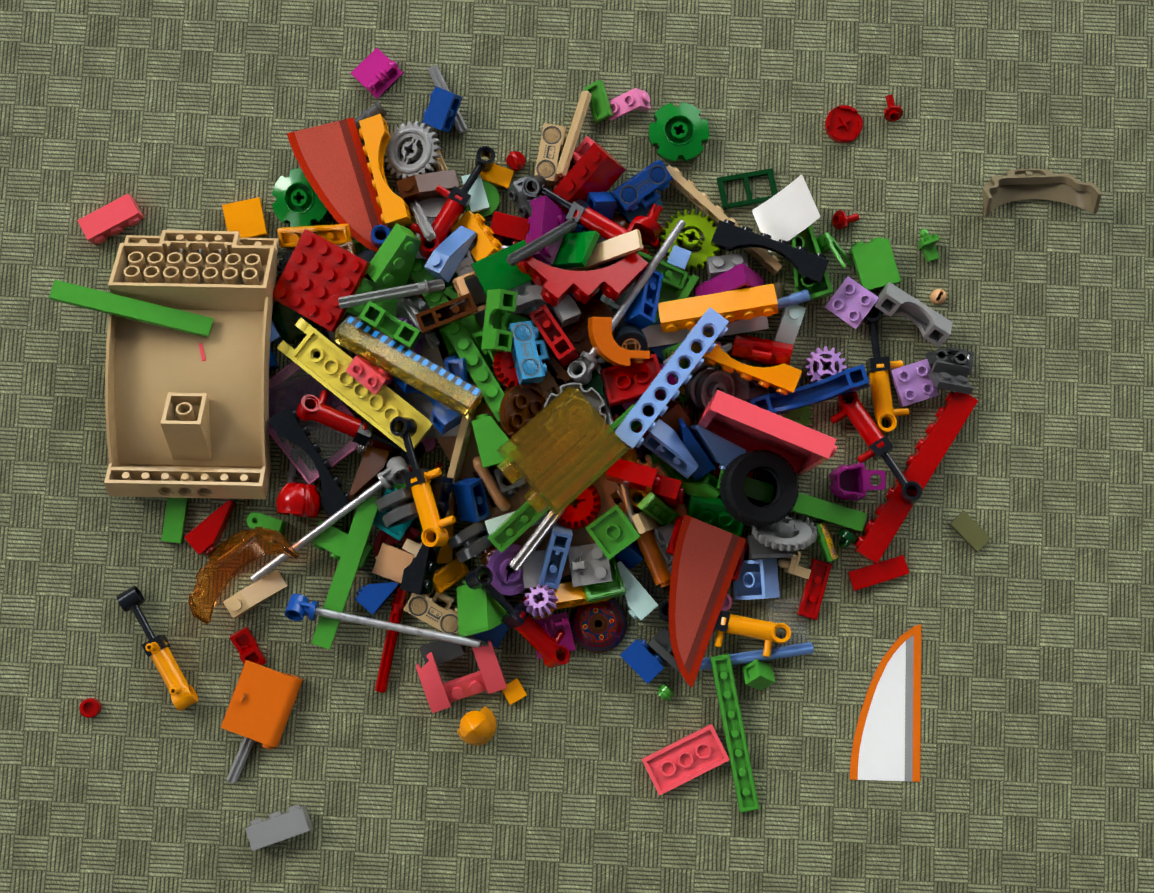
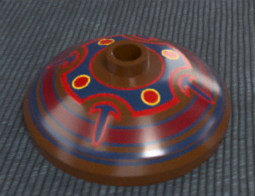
M613 598L607 601L575 606L569 619L574 641L584 650L593 653H604L614 649L621 643L627 631L626 613L622 606ZM595 621H602V626L597 628Z

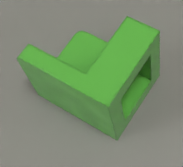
M755 659L742 667L745 684L761 691L775 683L773 669L770 664Z

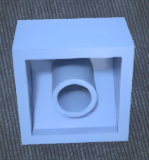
M777 558L744 560L738 580L733 581L734 599L780 598Z

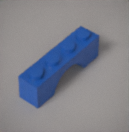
M411 359L394 370L393 381L405 394L419 393L426 396L432 402L434 408L431 412L430 422L442 435L461 423L463 414L461 408L451 401L446 391L440 389L435 379L425 372L421 364Z

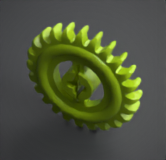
M685 209L684 216L678 211L677 219L671 215L672 223L666 221L665 225L667 228H662V232L666 234L660 235V239L663 241L667 239L679 220H683L686 223L684 228H696L703 234L704 241L700 240V234L694 229H689L684 234L680 232L666 253L669 254L666 258L668 260L673 246H678L677 240L682 241V245L688 250L695 249L696 247L701 248L697 253L690 255L686 265L687 271H689L690 266L695 271L697 270V265L704 268V262L707 263V257L716 256L713 252H720L719 248L711 245L717 228L712 227L715 220L708 222L709 214L702 218V211L696 215L695 209H693L691 215H689L687 209ZM690 236L694 237L692 242L688 241Z

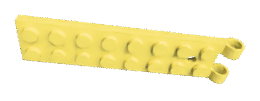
M300 318L295 326L307 334L296 349L284 340L278 345L277 349L404 451H406L403 438L392 434L390 423L395 417L399 416L414 419L417 423V431L411 437L415 449L432 428L433 424L430 420L387 385L382 386L377 394L370 392L346 372L353 358L306 320ZM317 351L321 354L318 359L314 357V353Z

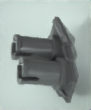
M950 347L926 352V359H928L930 366H933L934 362L939 360L968 366L970 368L968 375L972 373L974 352Z

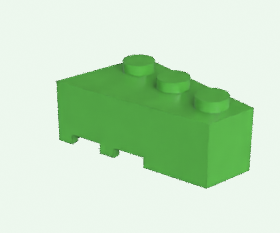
M396 223L371 260L366 273L375 283L387 288L406 285L421 241L410 229Z

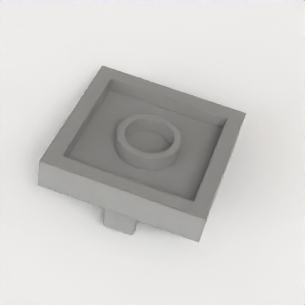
M596 543L569 547L568 556L573 587L613 581L610 560H608Z

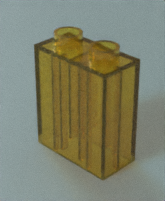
M568 386L497 450L504 459L497 468L512 484L520 478L530 488L523 497L538 514L547 508L555 515H558L629 449L577 388Z

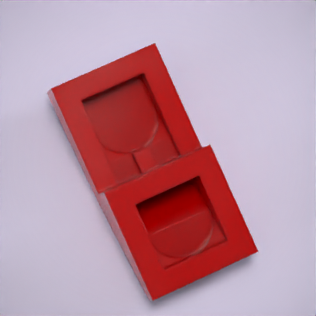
M248 626L230 635L229 638L239 652V657L243 664H245L246 660L260 665L267 662Z

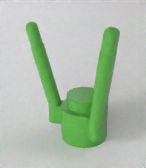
M826 232L816 238L821 254H823L822 250L824 252L831 250L841 266L846 268L839 255L840 253L849 265H853L830 232Z

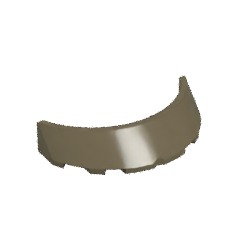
M1048 169L1006 171L1005 175H994L986 185L984 184L982 190L984 217H989L995 208L1005 203L1029 199L1062 202L1091 213H1097L1102 193L1094 183L1090 181L1086 183L1076 180L1072 174L1064 172L1058 175Z

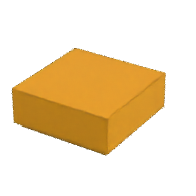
M518 678L506 684L507 688L502 690L510 705L527 696Z

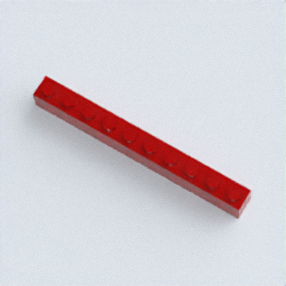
M950 391L945 397L947 402L944 407H940L935 413L936 420L925 429L926 436L915 445L916 452L913 456L910 455L905 462L906 468L902 472L908 482H917L921 486L922 491L978 402L976 398L969 394ZM895 478L896 484L894 487H890L884 496L886 497L884 503H880L874 512L876 516L873 521L870 519L864 528L866 530L863 537L859 536L854 545L856 547L854 552L873 564L878 563L914 505L902 501L900 497L902 486L897 478ZM913 489L906 490L908 496H916V492Z

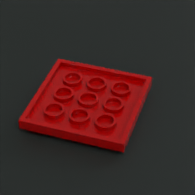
M305 229L273 290V299L335 333L347 308L341 309L339 307L338 298L355 295L371 263Z

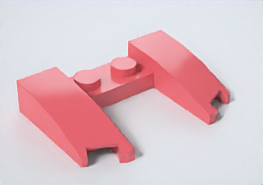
M488 640V646L472 647L480 671L445 683L432 652L426 655L429 661L422 668L418 663L416 664V669L432 713L451 707V702L484 691H488V694L507 688L506 680L491 640Z

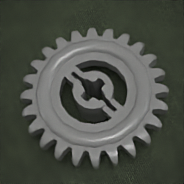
M409 121L407 126L402 123L401 129L395 127V133L390 132L391 139L386 148L384 164L387 165L386 170L391 171V176L401 180L413 175L425 174L427 170L434 172L431 165H439L434 158H441V155L436 153V151L442 150V148L436 145L441 143V141L435 138L438 134L432 132V127H427L426 123L420 124L419 121H416L414 124ZM408 139H412L411 142H406V143L402 146V144H403L405 141H407ZM420 142L423 145V150L419 147ZM401 146H402L401 152H402V155L404 156L403 159H402V161H401L400 156H399V151H400V147H401Z
M794 513L792 518L788 514L785 518L774 524L752 526V534L759 543L765 544L766 547H772L775 550L779 549V551H791L792 549L797 551L799 548L805 549L815 542L817 528L814 526V522H811L809 525V518H807L806 522H803V515L797 520V514Z

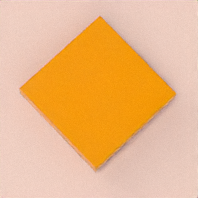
M260 197L222 205L227 231H239L241 238H256L268 235Z

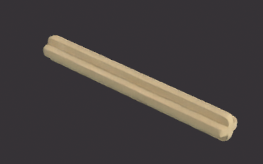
M589 91L581 92L556 169V175L559 177H565L568 172L592 97Z

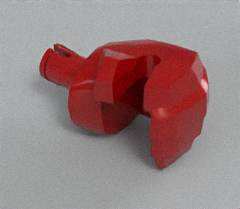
M652 204L647 217H635L627 230L633 231L638 229L641 233L642 243L649 244L657 249L660 246L657 237L662 231V227L657 223V220L663 208L660 205L656 208V204ZM644 247L640 250L649 255V252Z

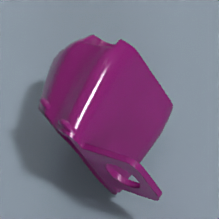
M863 463L842 464L829 475L831 480L830 491L842 500L859 501L865 497L866 490H883L886 487L885 472L883 470H866ZM874 474L879 475L881 478V483L878 486L870 483V477Z

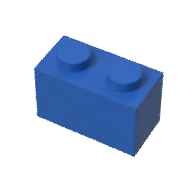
M435 86L430 95V103L424 112L422 122L450 133L463 97Z
M466 477L453 484L460 521L479 522L491 516L483 479Z
M635 639L620 656L648 684L664 669L661 665L664 661L656 653L652 655L648 651L650 646L643 639L640 641Z

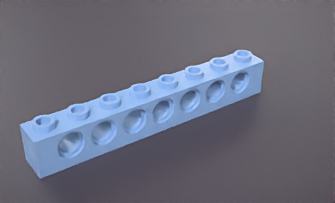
M709 307L612 435L628 448H638L644 441L642 437L646 431L650 432L657 424L654 421L657 416L660 415L662 417L669 408L666 405L669 400L672 399L674 401L681 391L678 389L682 383L686 385L693 375L690 373L694 367L698 369L704 362L703 355L706 352L710 353L716 346V343H714L718 336L722 337L728 330L726 325L729 321ZM705 327L712 330L711 337L704 336L703 329ZM692 343H697L700 346L699 353H694L691 350ZM680 359L688 361L689 366L687 369H682L679 366ZM672 374L676 377L677 382L675 385L668 383V375ZM657 390L664 392L665 398L663 401L656 399L655 392ZM645 406H650L653 409L651 417L644 415L643 408ZM633 422H638L641 425L640 432L635 433L631 430Z

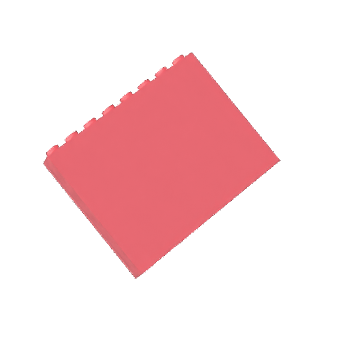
M719 390L716 391L707 404L697 425L747 450L746 452L768 450L781 455L792 465L793 471L799 475L829 460L830 457L833 458L837 450L835 445L837 439Z

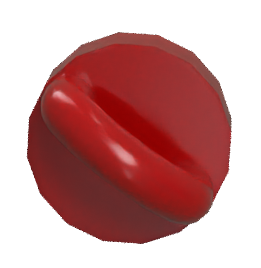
M511 151L506 159L508 168L514 171L523 169L525 166L524 155L518 151Z

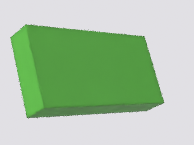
M598 80L584 87L585 91H589L592 94L589 105L594 122L600 123L612 117L613 113L603 81Z

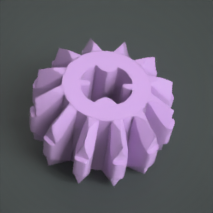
M537 584L535 590L533 587H530L531 593H525L527 600L524 601V605L527 606V612L532 613L535 618L539 614L541 618L545 617V613L552 615L550 609H557L555 602L558 601L557 596H554V589H549V586L546 584L543 587Z

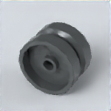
M405 487L393 491L375 502L379 512H388L382 518L386 528H391L419 517L415 502H413L414 498L411 488Z
M484 519L470 525L448 539L447 543L451 549H455L462 544L465 547L455 555L460 564L470 558L477 557L489 546L493 545L487 538L489 534L481 538L479 536L480 533L487 530Z

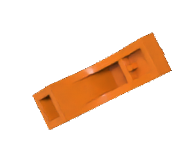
M592 316L588 318V334L595 351L607 362L616 366L628 367L630 366V359H632V363H643V360L650 359V351L627 350L615 342L612 335V317Z

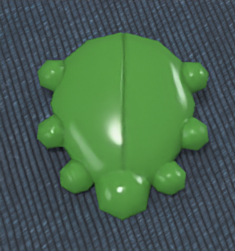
M810 406L790 411L784 417L807 426V424L812 423L809 417L813 413L809 412Z

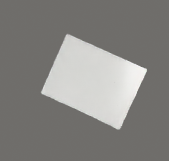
M800 175L783 190L752 210L760 232L772 236L771 239L779 241V239L789 241L820 218L803 175Z

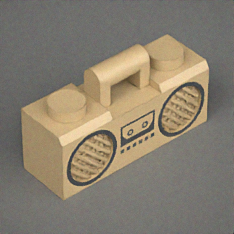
M544 123L534 176H543L548 186L556 187L557 182L562 179V177L556 175V169L559 163L560 152L562 153L568 133H566V127Z
M436 592L433 598L430 597L431 593L424 595L412 593L403 609L404 611L443 633H456L458 636L457 607L454 609L450 608L455 600L454 598L443 592L441 594ZM437 599L447 603L446 607L436 603Z

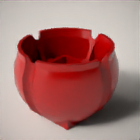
M296 482L286 483L276 499L277 513L282 515H289L291 513L293 516L317 518L321 509V497L316 490V485Z

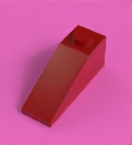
M545 304L528 314L563 368L580 357Z
M229 499L184 536L198 555L207 556L216 549L214 546L219 543L235 508L236 502Z

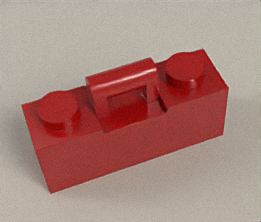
M737 334L732 357L777 366L781 364L790 365L794 345Z

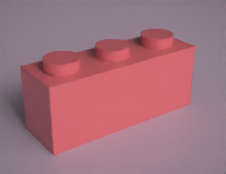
M126 194L77 221L87 240L92 244H100L106 241L107 237L120 234L124 228L137 225L144 216L135 199L130 194Z

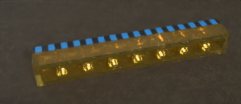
M348 315L335 330L336 343L464 417L469 418L480 404L482 391L477 386L465 382L461 377L451 374L442 366H437L426 357L420 356L410 348L397 343L393 338L387 337L377 329L367 326L361 320Z

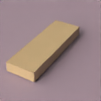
M644 512L632 516L639 534L662 526Z

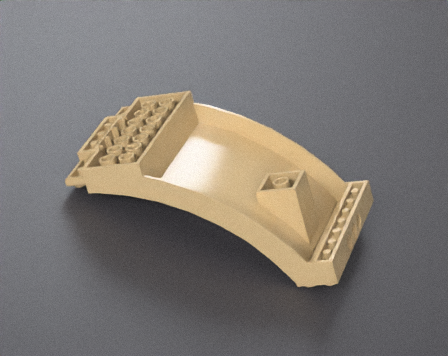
M162 230L161 236L126 235L124 243H120L108 283L112 294L214 318L209 338L109 314L105 365V412L109 465L104 480L109 496L266 499L271 474L268 420L269 357L274 300L273 290L277 275L279 238H241L239 231ZM200 343H203L206 361H202L199 349Z

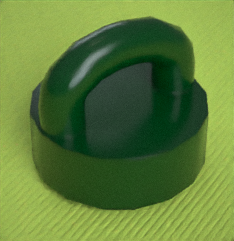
M841 529L838 533V536L841 537L839 541L841 548L848 547L850 543L855 545L858 540L856 535L845 529Z

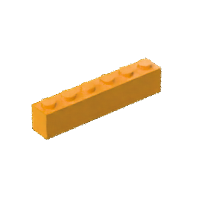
M774 284L658 303L662 333L691 329L709 307L728 320V323L736 320H750L754 317H768L778 314V302Z

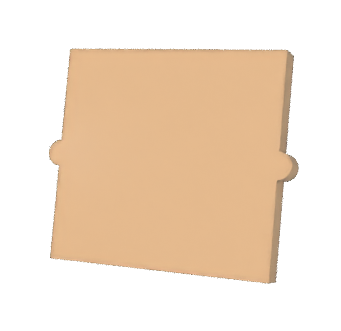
M382 543L379 554L375 557L376 562L372 573L401 583L404 569L411 564L414 555Z

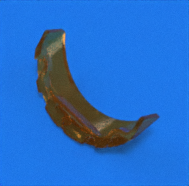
M255 527L253 530H242L230 536L225 542H222L208 556L209 561L203 569L200 568L196 575L197 582L193 594H189L188 600L192 615L205 624L210 623L214 607L226 585L242 568L254 560L271 554H286L295 559L300 556L286 538L276 530Z

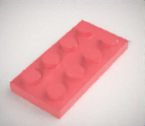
M712 724L642 758V762L659 796L730 760Z

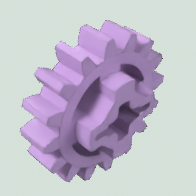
M827 346L822 351L818 347L816 354L811 352L809 354L811 358H806L805 360L809 365L804 366V369L809 371L805 376H811L809 382L823 380L820 378L821 376L830 377L846 369L847 366L842 365L845 358H839L841 352L835 354V348L828 351ZM822 355L830 356V358H823ZM813 363H814V365L816 366V372H815V373H814V370H813ZM827 364L829 367L824 371L822 368Z

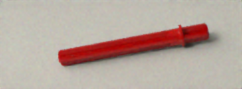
M400 587L396 588L394 601L391 602L392 609L389 622L397 624L401 622L403 609L406 606L404 603L407 591L401 590ZM387 630L375 691L380 693L386 692L398 637L397 631Z

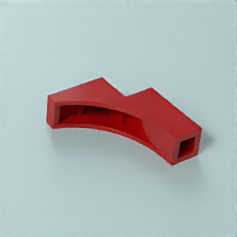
M611 457L606 472L607 480L635 488L647 494L652 492L675 509H678L679 504H683L685 488L682 487L681 480L659 475L656 468Z

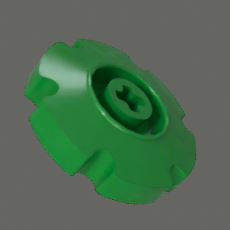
M681 102L679 107L669 103L661 107L654 114L656 122L650 123L648 137L651 147L656 146L658 148L657 155L670 163H677L678 159H683L687 163L696 159L703 152L704 147L701 144L708 142L709 125L707 119L699 118L701 111L698 108L685 102Z
M301 168L290 170L289 177L282 175L277 180L272 191V195L276 197L272 207L275 215L282 223L287 224L290 222V227L314 226L316 221L323 223L330 212L313 190Z

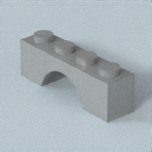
M888 282L877 297L879 299L875 304L876 308L890 317L901 315L908 318L920 329L923 338L937 347H940L950 336L953 322L894 284Z

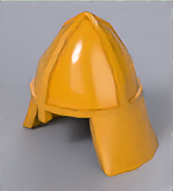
M486 706L480 711H470L461 719L460 728L457 730V733L467 744L474 746L483 745L495 735L497 728L496 718L493 712Z

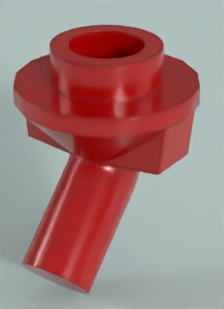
M893 94L885 96L888 106L884 110L885 119L890 122L899 120L903 115L901 106H895Z
M842 210L836 211L832 217V223L836 229H845L849 223L860 220L858 213L846 216Z

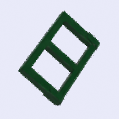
M772 168L716 179L723 210L764 203L778 193ZM767 175L772 196L752 199L748 179ZM743 180L747 200L728 203L724 183Z

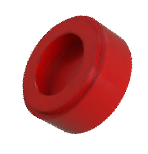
M96 698L83 700L79 707L81 715L86 718L97 716L101 711L99 700Z

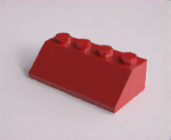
M593 143L552 192L570 203L579 199L587 202L589 192H607L626 169L600 144ZM555 203L563 212L568 214L569 210Z

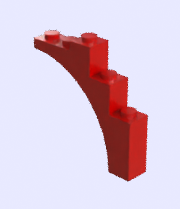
M634 252L611 266L589 271H572L556 268L532 256L516 265L522 273L528 274L536 285L542 286L540 295L543 300L556 307L570 292L576 300L582 301L584 304L599 290L607 298H611L616 302L644 273L648 262Z

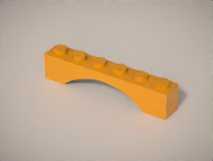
M381 114L359 121L361 126L359 134L365 142L363 146L364 153L369 157L370 162L367 165L370 173H373L372 185L375 191L378 192L376 200L378 206L382 208L383 213L380 214L382 222L389 228H393L396 223L402 226L412 224L409 206L390 189L385 177L384 156L391 139L387 123Z
M703 331L704 336H712V334ZM692 343L691 350L694 353H699L700 346L697 343ZM717 343L710 353L706 352L702 357L705 364L710 366L719 365L727 373H739L742 379L748 381L754 379L759 381L758 385L765 388L771 386L777 389V393L786 396L787 394L794 393L802 370L787 364L773 367H753L743 364L726 354Z

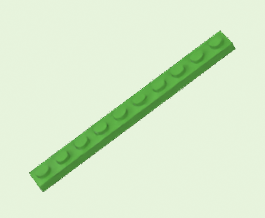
M415 258L410 272L415 283L424 282L425 279L427 281L436 280L424 267L426 262L423 258ZM443 290L430 292L429 295L426 293L422 294L430 308L449 301ZM461 320L443 328L458 356L466 359L467 371L477 388L482 391L481 394L498 423L501 424L499 409L505 394Z
M635 404L629 407L487 537L501 553L622 443L612 434ZM633 422L631 430L634 432L641 425L638 422Z

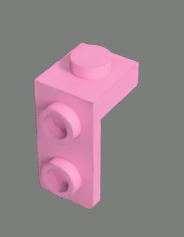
M634 88L610 100L609 103L613 116L608 119L613 121L635 109L644 112L650 110V97L648 93Z

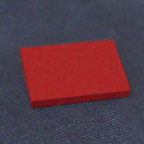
M656 353L650 355V359L643 360V363H632L630 361V366L628 367L615 365L600 370L610 407L640 399L661 371ZM657 390V391L655 392V394L660 393V392H663V391Z

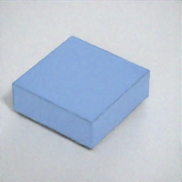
M674 245L667 263L685 270L691 251Z

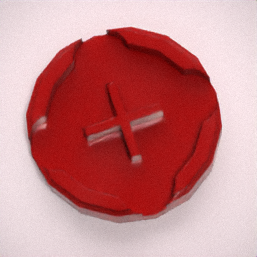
M840 105L831 110L825 120L827 135L838 143L854 141L863 128V120L858 111L847 105Z

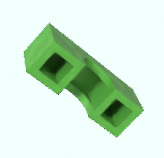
M504 289L487 290L481 349L494 352H511L513 332L506 330L505 320L509 313L516 310L517 292Z
M368 301L359 316L364 323L412 351L422 336V332L419 329L397 319L371 301Z

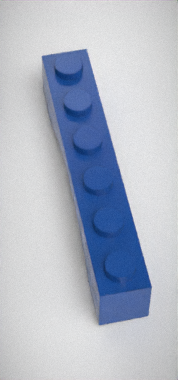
M862 364L843 370L823 380L798 387L794 393L787 394V396L777 392L750 399V402L755 406L780 415L868 388L870 384Z

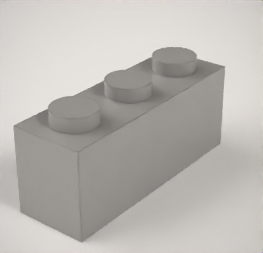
M299 804L288 807L287 812L281 813L279 810L269 814L267 819L262 820L259 817L251 820L250 825L245 830L252 851L310 831L313 826L306 805L300 807Z

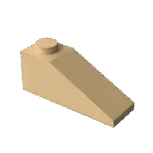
M276 570L223 601L233 618H239L288 585L280 572Z

